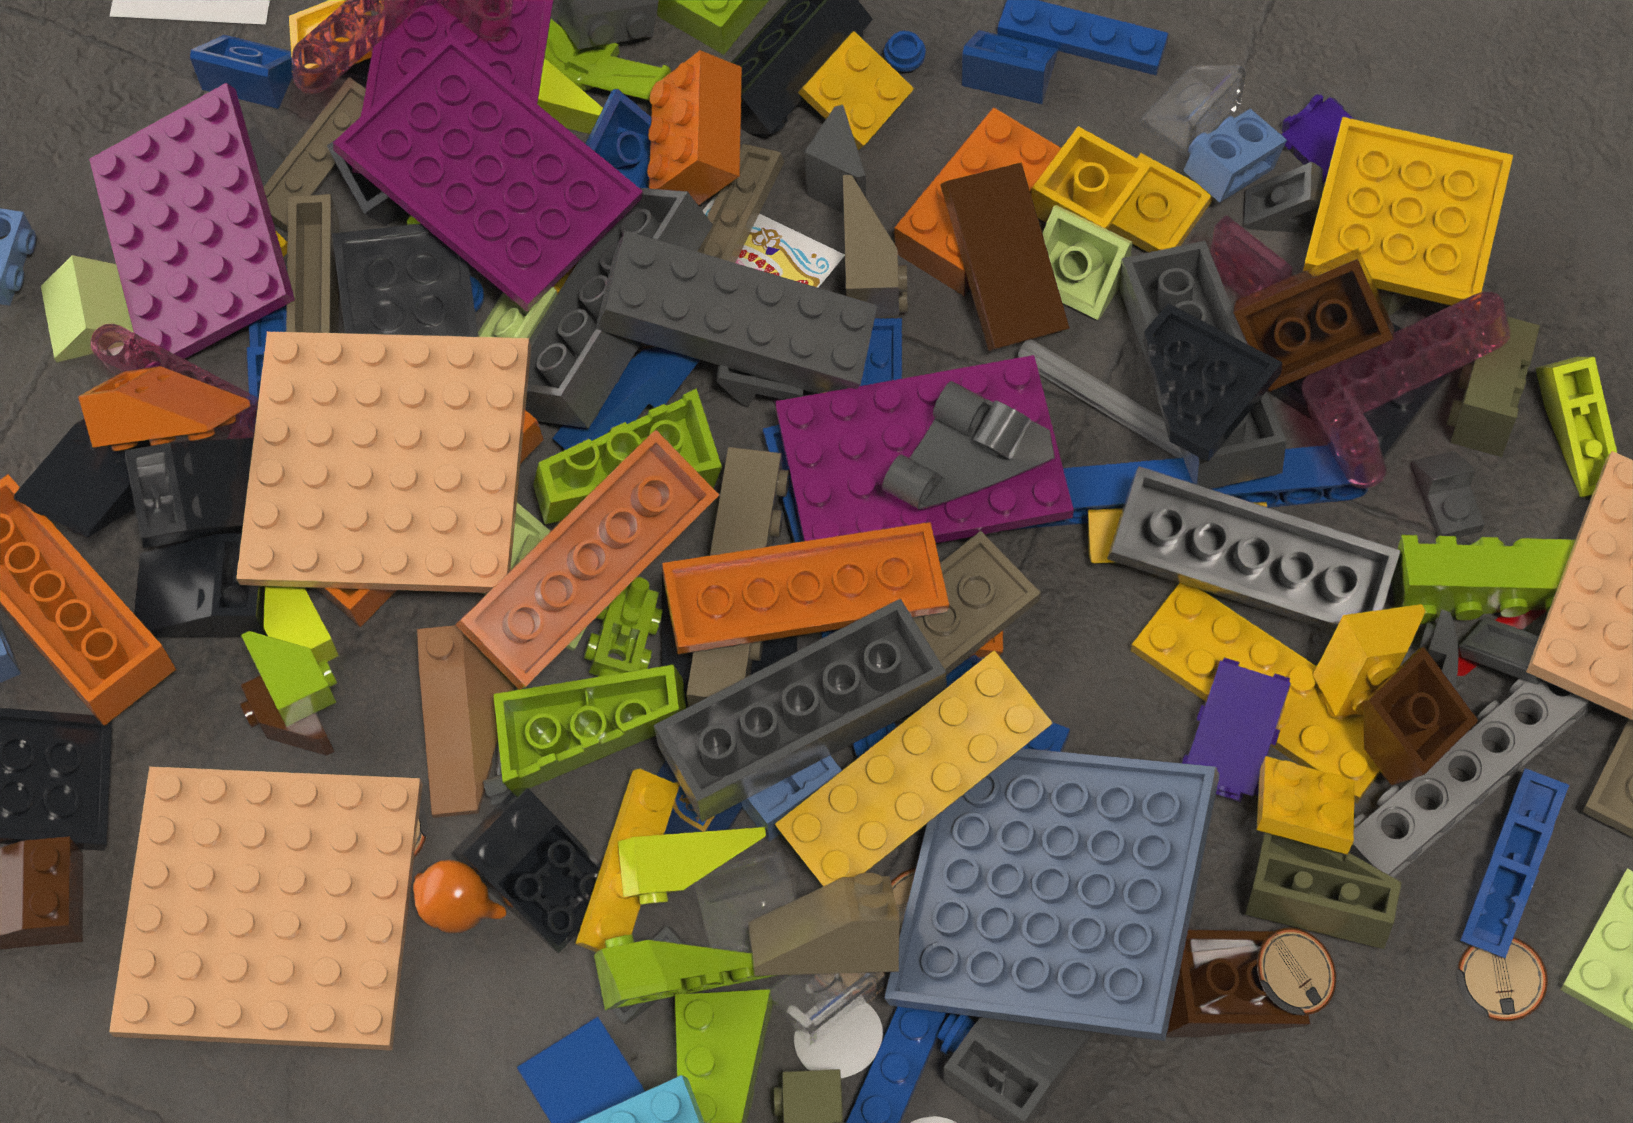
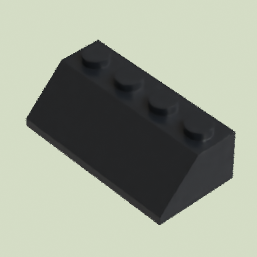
M787 0L733 59L731 63L742 67L741 129L748 134H774L782 129L788 121L787 115L797 105L806 101L798 93L799 90L853 31L863 38V30L873 19L859 0Z

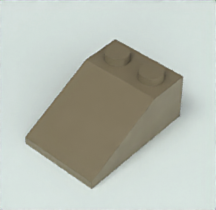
M843 175L846 296L878 305L875 318H899V313L908 312L907 265L898 266L897 247L853 176Z
M861 873L856 877H843L748 922L755 976L899 972L900 919L890 876Z

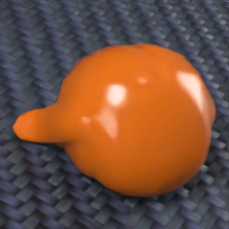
M443 860L431 865L424 873H418L415 876V882L413 883L415 906L420 918L430 927L437 928L445 933H463L474 928L482 919H502L506 916L505 907L493 902L489 898L487 886L481 881L477 872L467 864L455 860Z

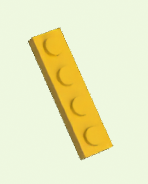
M640 768L632 771L575 944L598 952L606 948L605 940L632 934L641 905L639 896L623 897L618 841L632 837L664 835L680 785Z

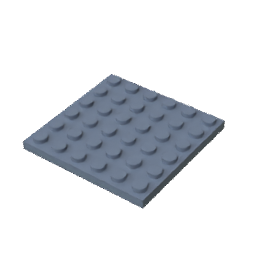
M1025 748L1019 750L927 823L899 936V972H890L884 999L891 1006L1165 1041L1220 776L1217 768L1214 766Z

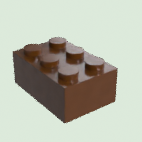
M1359 248L1236 300L1233 311L1247 344L1283 362L1281 374L1268 389L1269 391L1394 339L1393 324Z

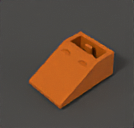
M161 366L122 372L78 396L92 447L111 445L112 451L132 448L138 445V441L149 440L151 446L165 444L176 440V436L187 435L190 441L204 439L215 434V427L235 422V415L250 406L249 399Z

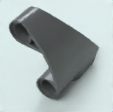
M950 381L941 392L933 410L935 420L910 458L900 454L894 460L884 478L882 490L921 510L961 498L1055 459L1050 430L1031 421L1024 414L997 400L992 402Z

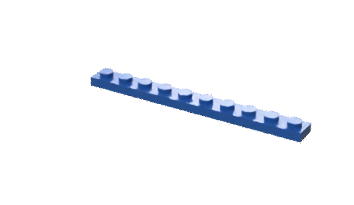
M1052 722L1053 724L1023 748L1062 752L1068 740L1070 729ZM897 1007L846 1123H901L948 1013Z

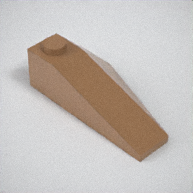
M456 625L417 629L419 676L432 817L479 813L485 793L483 780L489 779L493 765L492 758L498 741L494 694L514 691L515 685Z

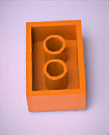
M699 50L652 87L650 93V103L652 104L651 126L648 133L649 140L651 141L650 162L647 168L649 189L687 191L699 206L740 177L741 66Z

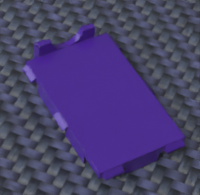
M1316 94L1301 112L1296 115L1294 114L1292 117L1289 115L1283 120V133L1281 135L1287 140L1285 147L1289 150L1292 148L1294 150L1293 155L1303 165L1313 162L1323 169L1322 183L1325 185L1342 117L1354 118L1343 109L1344 107L1335 98L1329 97L1323 102L1324 97L1321 94Z
M1224 657L1223 661L1220 660L1206 705H1201L1196 719L1200 723L1189 756L1184 755L1182 764L1216 767L1220 775L1216 795L1241 803L1243 794L1253 797L1254 795L1258 796L1260 768L1265 756L1269 755L1271 744L1276 745L1280 730L1277 728L1291 683L1288 677L1274 674L1273 677L1240 667V662Z

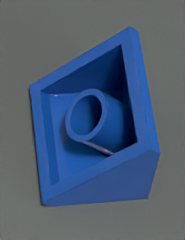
M978 30L964 45L962 54V86L1043 104L1059 48Z
M222 35L191 49L190 60L202 90L210 92L228 83L236 89L238 99L279 109L293 77L291 51L228 35Z
M613 89L586 141V145L637 187L649 188L647 168L650 162L651 141L649 140L648 133L651 126V116L619 89Z

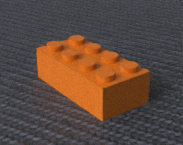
M993 107L894 227L895 246L897 247L898 255L965 296L970 290V285L940 184L945 181L1022 162L1032 196V187L1061 148Z

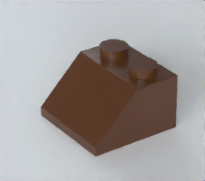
M1424 647L1419 648L1395 673L1363 702L1364 750L1390 785H1394L1425 775L1478 722V719Z

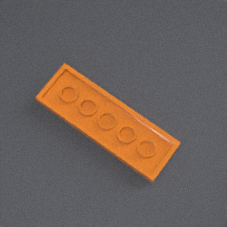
M931 522L662 563L663 579L678 654L841 629L900 598L912 617L948 612L949 608Z

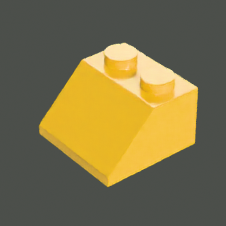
M1078 126L1032 187V200L1037 217L1047 223L1053 206L1057 205L1108 229L1150 172L1151 166Z
M1422 604L1342 616L1313 673V677L1336 717L1352 714L1363 715V702L1396 672L1408 652L1426 612Z

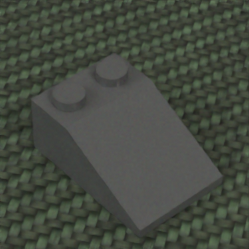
M561 0L558 20L578 49L653 37L658 0Z

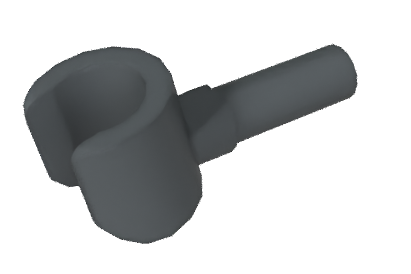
M497 743V776L483 780L486 794L490 797L492 806L500 804L512 792L502 781L499 743Z

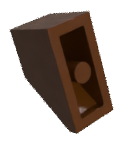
M261 675L241 684L247 700L240 703V706L251 728L260 724L267 739L327 756L335 752L316 713L286 727Z

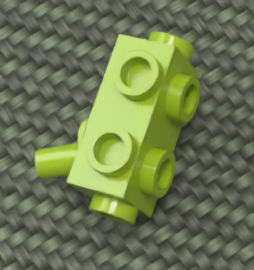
M636 577L596 617L603 620L599 635L591 633L586 646L584 659L592 661L589 673L601 677L648 668L652 650L645 648L648 634L656 635L663 610L655 608L659 592L650 590L649 582L646 579ZM611 653L619 654L623 661L608 657V655Z

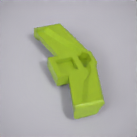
M550 20L545 59L582 90H589L594 87L608 91L619 89L625 95L650 101L652 87L656 82L671 73L670 67L663 65L661 68L618 58L619 46L617 43L578 49L567 32L554 20Z

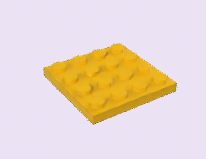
M1342 117L1303 271L1359 248L1377 289L1477 311L1513 155Z

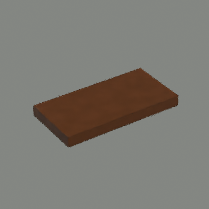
M1022 162L945 181L940 184L988 350L999 349L1070 329Z

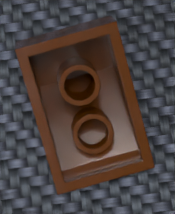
M71 837L25 840L0 847V950L83 942V853Z
M1188 930L1166 1037H1209L1309 1025V1015L1292 1014L1280 1008L1269 998L1260 982L1257 970L1259 949L1264 940L1275 931Z

